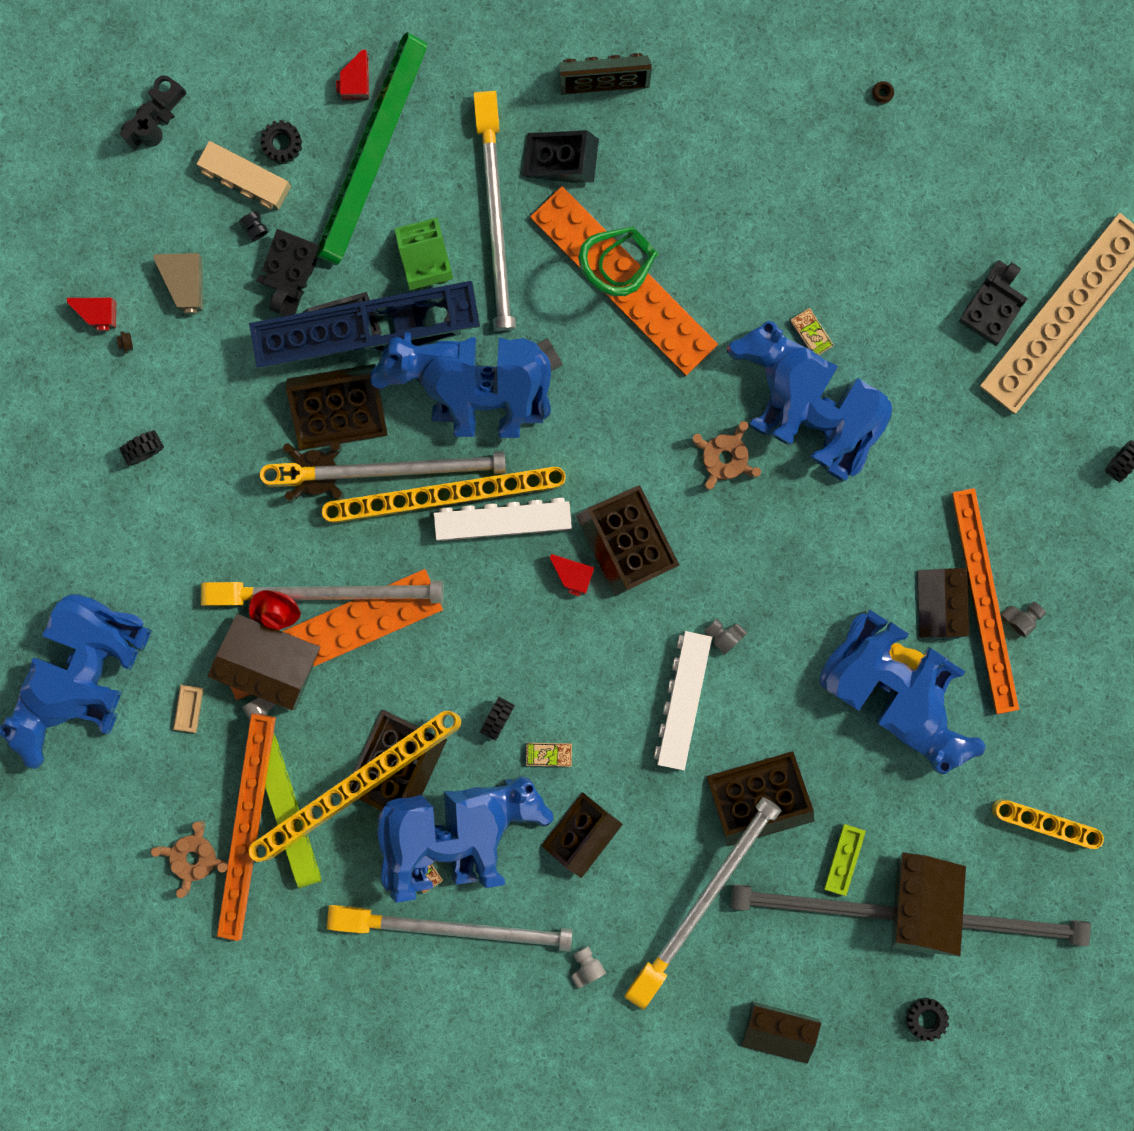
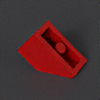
M361 50L341 70L340 79L336 80V91L340 93L342 100H369V59L367 50Z
M67 298V303L90 326L96 328V331L108 332L110 328H116V301L113 298Z
M551 554L550 560L564 587L568 588L567 593L579 597L581 593L586 594L594 567Z

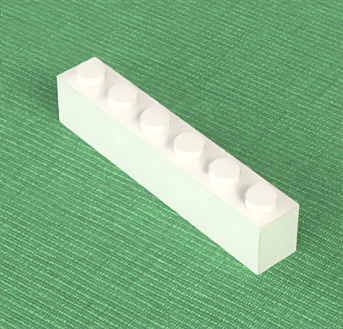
M564 498L551 499V503L542 504V500L529 501V505L521 506L520 502L506 503V507L498 508L497 504H486L484 509H475V506L461 507L462 511H453L452 508H440L439 513H434L437 541L572 530L569 501L565 502Z
M687 631L684 632V636L679 635L677 648L681 649L679 658H674L672 668L673 671H676L675 679H670L668 693H671L670 702H665L663 715H667L665 724H661L658 737H662L661 746H656L654 759L658 760L657 765L685 770L712 640L711 636Z

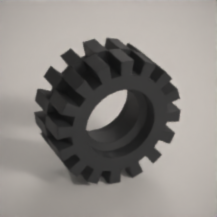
M279 120V123L273 121L271 126L269 124L266 125V130H263L261 133L263 136L260 137L262 150L271 161L274 160L275 163L279 164V162L286 164L289 160L292 162L295 156H299L298 152L302 150V139L295 126H292L288 121L284 123L283 120ZM284 134L289 137L290 143L286 149L277 150L274 148L273 140L277 135Z
M152 430L151 432L148 431L145 434L134 437L133 440L127 441L119 450L127 465L133 466L158 454L159 451L163 450L164 446L156 431Z
M1132 440L1127 442L1116 453L1115 457L1112 458L1105 468V472L1118 483L1127 478L1128 474L1134 469V442Z
M498 697L480 733L496 741L515 705Z
M920 998L917 999L916 1003L913 1002L911 1004V1008L907 1009V1027L918 1039L932 1042L935 1038L940 1039V1035L942 1033L945 1035L947 1032L945 1029L949 1027V1015H947L946 1009L936 1000ZM924 1011H931L936 1016L935 1024L930 1028H924L919 1024V1016Z

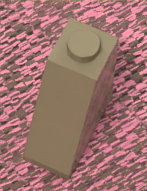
M199 253L154 254V261L177 308L183 311L184 314H197L198 310H203L201 255Z

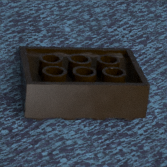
M634 53L630 57L611 55L607 59L588 57L585 61L565 59L559 63L561 95L649 88L652 64L648 55L643 56L642 53Z
M376 364L287 378L286 392L299 450L331 445L334 441L345 443L388 435L381 390L375 388L370 379L371 371L376 367Z
M640 485L591 506L576 515L615 596L679 566Z
M236 614L216 654L208 678L293 711L297 709L321 647Z
M382 709L354 772L417 730L420 726ZM427 730L425 734L428 741L433 740L435 733ZM444 739L367 792L359 800L382 811L389 801L397 798L423 795L447 739ZM413 741L407 745L408 753L412 754L416 750V745ZM394 754L388 759L391 767L397 763V757ZM375 767L369 772L372 780L378 777V770ZM355 780L351 784V790L356 793L360 785Z
M793 751L707 776L727 847L735 845L759 811L756 806L762 797L777 805L781 812L775 820L770 819L757 838L815 822L814 810Z
M902 852L897 862L891 948L961 956L966 866L926 855Z

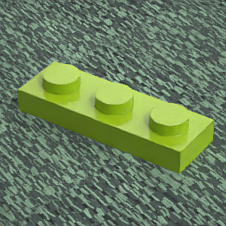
M843 823L823 889L847 896L866 830Z

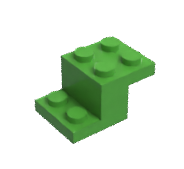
M438 217L394 228L410 290H421L426 286L444 284L448 280L453 279Z

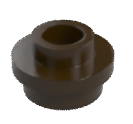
M886 81L876 83L872 89V97L879 104L890 102L894 96L893 86ZM885 90L887 95L884 97L880 96L879 91Z
M121 331L120 336L117 337L118 349L123 350L124 354L133 350L131 334Z

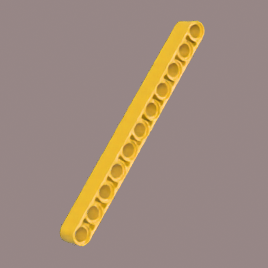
M549 467L330 501L323 506L322 515L331 523H340L558 489L565 483V473L559 467ZM553 472H558L562 476V480L557 484L549 480V476ZM532 475L537 476L540 480L536 487H530L527 484V479ZM509 479L517 481V487L512 491L505 488V482ZM491 482L495 485L493 493L486 494L483 492L485 483ZM464 486H470L473 489L470 497L461 496L460 492ZM443 489H447L451 493L450 498L446 501H441L438 497L439 492ZM426 493L428 501L425 504H418L416 501L418 494ZM399 496H403L406 499L405 505L401 508H397L394 505V500ZM375 500L383 501L384 505L380 511L372 509V504ZM354 503L361 505V511L357 515L350 513V507ZM333 506L337 507L339 510L338 516L336 518H329L328 510Z
M443 711L253 842L249 848V855L252 860L256 862L271 860L460 728V716L451 711ZM451 715L454 723L450 728H447L444 720L447 716ZM432 728L435 732V737L433 740L428 741L425 734L428 729ZM413 741L416 745V750L414 753L409 754L407 745ZM394 754L397 757V763L391 767L388 759ZM375 767L378 770V777L372 780L369 772ZM355 780L360 785L356 793L351 790V784ZM336 793L341 797L340 804L337 806L332 802V798ZM317 806L322 810V815L318 819L314 816V809ZM298 819L303 822V829L300 832L295 828V823ZM279 832H282L285 837L282 844L277 842ZM261 845L266 849L263 857L258 854V849Z

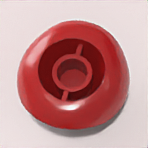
M259 591L251 598L249 604L250 618L271 629L281 630L295 624L301 616L297 603L290 596L278 591Z

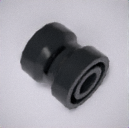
M258 211L251 212L239 220V224L242 229L246 230V236L250 242L257 241L269 233L267 226L262 224Z

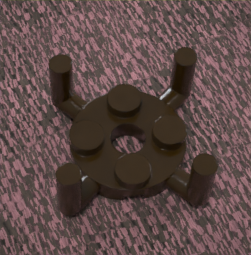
M337 441L332 442V449L327 454L319 450H310L301 454L289 443L283 446V450L301 467L336 465L335 457L342 451V446ZM294 469L292 470V477L295 480L296 476L300 474ZM337 479L303 481L292 492L287 491L285 498L290 502H294L303 492L309 495H320L329 491L336 499L342 500L344 493L335 486Z

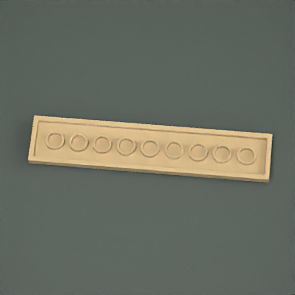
M1121 213L1117 214L979 386L1013 415L1017 413L1134 267V224Z

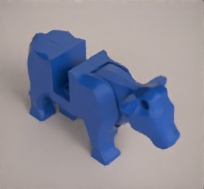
M766 321L744 337L731 341L728 344L727 353L732 359L748 360L766 368L770 399L763 415L752 419L748 426L767 436L772 428L776 427L780 422L779 427L774 429L770 435L788 446L792 444L793 436L797 434L800 423L810 429L822 431L826 437L823 443L824 448L813 452L809 458L825 467L827 473L842 482L846 481L849 475H857L864 467L870 447L879 439L890 421L892 404L888 397L857 378L848 385L836 407V403L829 398L824 397L821 399L823 391L838 366L824 360L812 350L784 337V331L779 329L774 322Z
M405 332L404 340L399 337L391 338L388 347L383 351L379 363L372 369L370 374L372 385L378 389H383L390 384H405L416 379L428 395L437 401V404L433 405L432 421L453 422L454 420L453 435L455 437L475 436L476 414L474 410L488 411L499 407L505 409V416L499 420L500 438H519L522 423H543V419H546L551 413L550 400L547 395L551 379L550 361L536 343L525 338L514 340L499 338L497 367L477 366L476 337H471L461 342L438 341L435 344L414 346L411 342V333Z
M79 594L67 595L63 597L61 602L57 603L42 636L76 649L75 653L72 652L68 658L67 665L69 668L67 669L49 661L33 657L29 673L21 686L15 710L12 716L6 717L4 723L0 726V736L21 757L26 767L37 769L43 764L45 759L43 745L48 727L59 725L69 719L81 718L94 721L102 733H111L118 716L114 711L122 692L112 690L110 687L99 686L97 683L102 676L104 660L109 655L117 657L124 668L131 670L139 649H145L152 630L143 627L144 622L139 617L128 613L113 612L98 601ZM126 640L131 642L135 647L139 649L130 647Z
M869 610L867 615L862 613L857 616L850 626L846 641L833 652L824 665L819 678L820 686L858 711L878 681H880L878 686L892 694L894 690V694L875 722L889 730L903 744L924 755L938 774L944 775L968 760L982 756L986 745L980 738H969L947 728L944 694L950 681L956 677L963 676L965 671L930 647L926 649L924 657L920 658L919 665L915 670L904 663L892 660L889 654L891 645L899 640L906 639L909 633L892 622H889L884 631L877 633L886 626L888 621L872 610Z
M522 776L517 777L515 780L506 779L505 786L474 787L462 791H444L446 827L444 825H434L433 806L422 795L397 798L389 801L380 812L378 818L377 836L383 856L381 868L382 885L385 890H390V897L396 903L415 900V891L433 889V883L425 874L428 873V866L435 861H453L452 869L454 871L451 874V879L456 885L477 881V876L473 872L474 863L476 865V872L479 874V882L485 888L505 885V879L496 870L497 847L511 821L533 822L545 827L553 821V812L545 805L532 781Z

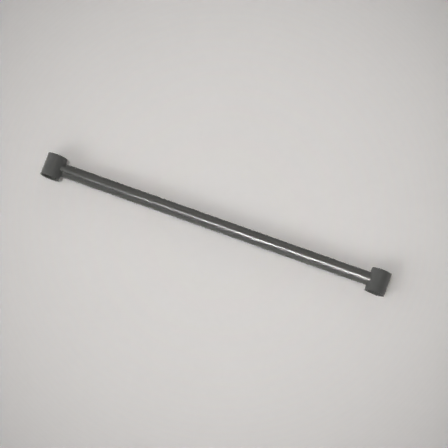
M731 885L729 908L750 910V905L886 920H893L894 906L751 892V886ZM963 914L962 928L1069 939V944L1079 946L1090 945L1091 923L1086 921L1070 920V925Z

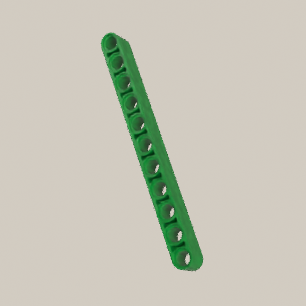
M408 32L402 36L318 243L320 247L316 256L335 266L341 262L427 49V42Z

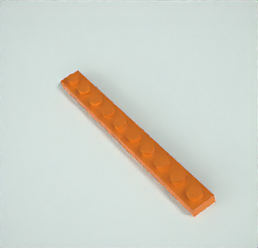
M973 488L953 492L951 494L995 714L1019 710L976 491Z
M252 713L217 933L218 937L235 941L242 939L254 862L249 855V848L257 840L276 720V717Z

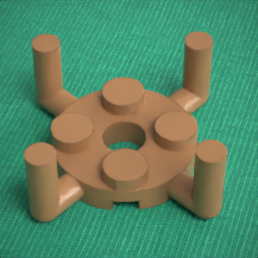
M742 421L733 436L719 435L709 441V443L703 440L700 434L693 436L692 443L704 450L703 462L710 474L704 485L707 491H711L714 488L718 479H733L742 472L752 478H757L761 474L760 468H752L747 465L748 450L741 441L748 428L747 422ZM723 451H728L732 456L731 462L727 464L722 463L719 459V454Z
M203 820L193 823L194 835L179 839L172 848L157 846L151 850V854L154 857L159 855L170 857L171 870L183 879L181 888L176 892L178 898L187 896L190 892L192 881L206 877L213 868H218L219 872H225L228 869V861L216 859L213 846L203 837L206 825ZM189 852H196L198 854L199 861L197 864H190L187 861Z

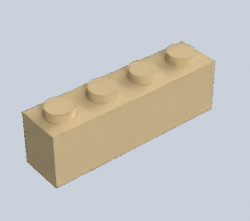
M211 141L208 142L197 162L198 167L201 169L200 173L210 179H213V177L220 179V183L229 189L233 187L241 190V195L251 200L253 197L261 200L260 204L270 210L273 207L278 210L280 209L291 188L290 183L283 178Z

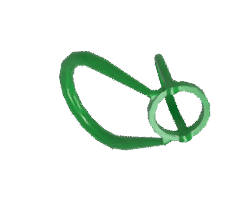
M633 226L601 232L588 237L580 246L578 260L581 271L588 282L599 291L611 296H627L636 292L643 284L653 261L659 256V253ZM628 233L610 245L599 258L598 268L604 279L611 284L608 285L596 277L589 267L588 251L594 244ZM632 237L649 257L629 280L625 282L613 281L603 270V260L611 250Z

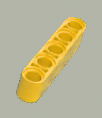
M1004 799L997 800L992 806L993 815L1000 820L1077 845L1097 849L1104 842L1103 834L1096 828ZM1003 804H1007L1009 807V812L1005 816H1001L999 813V808ZM1025 811L1030 813V820L1027 823H1023L1021 820V815ZM1046 818H1050L1052 821V826L1048 830L1043 828V822ZM1068 825H1072L1074 829L1070 837L1065 835V828ZM1090 832H1093L1095 840L1093 843L1088 844L1086 837Z

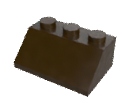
M967 568L917 570L919 638L969 636Z
M582 792L541 846L565 868L582 878L623 823Z
M752 1001L741 1046L808 1064L817 1043L821 1022L818 1018Z

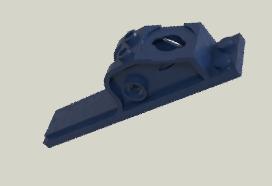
M467 281L249 323L256 367L260 369L356 350L383 352L388 347L391 338L399 337L404 340L405 332L411 333V342L414 346H420L461 335L462 330L480 327L473 282ZM437 306L446 309L447 315L444 318V322L425 327L424 320L432 307ZM393 316L395 333L372 336L369 318Z

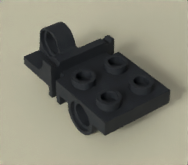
M163 75L155 80L154 89L151 88L147 92L153 100L142 104L136 111L137 115L131 121L125 122L119 134L134 150L142 142L150 147L156 146L161 142L163 134L158 125L162 120L168 125L169 120L175 117L170 111L187 94L185 89L169 76ZM162 82H170L171 87L168 91L161 92L159 90V85Z
M276 229L262 272L267 273V276L260 275L257 278L258 283L277 290L272 297L269 310L283 316L296 314L301 297L305 292L299 288L307 287V280L311 276L317 262L316 255L320 245Z
M998 260L977 291V294L963 312L959 322L997 346L1021 310V307L1028 300L1027 297L1010 287V284L1014 281L1021 268L1012 262L1006 265Z

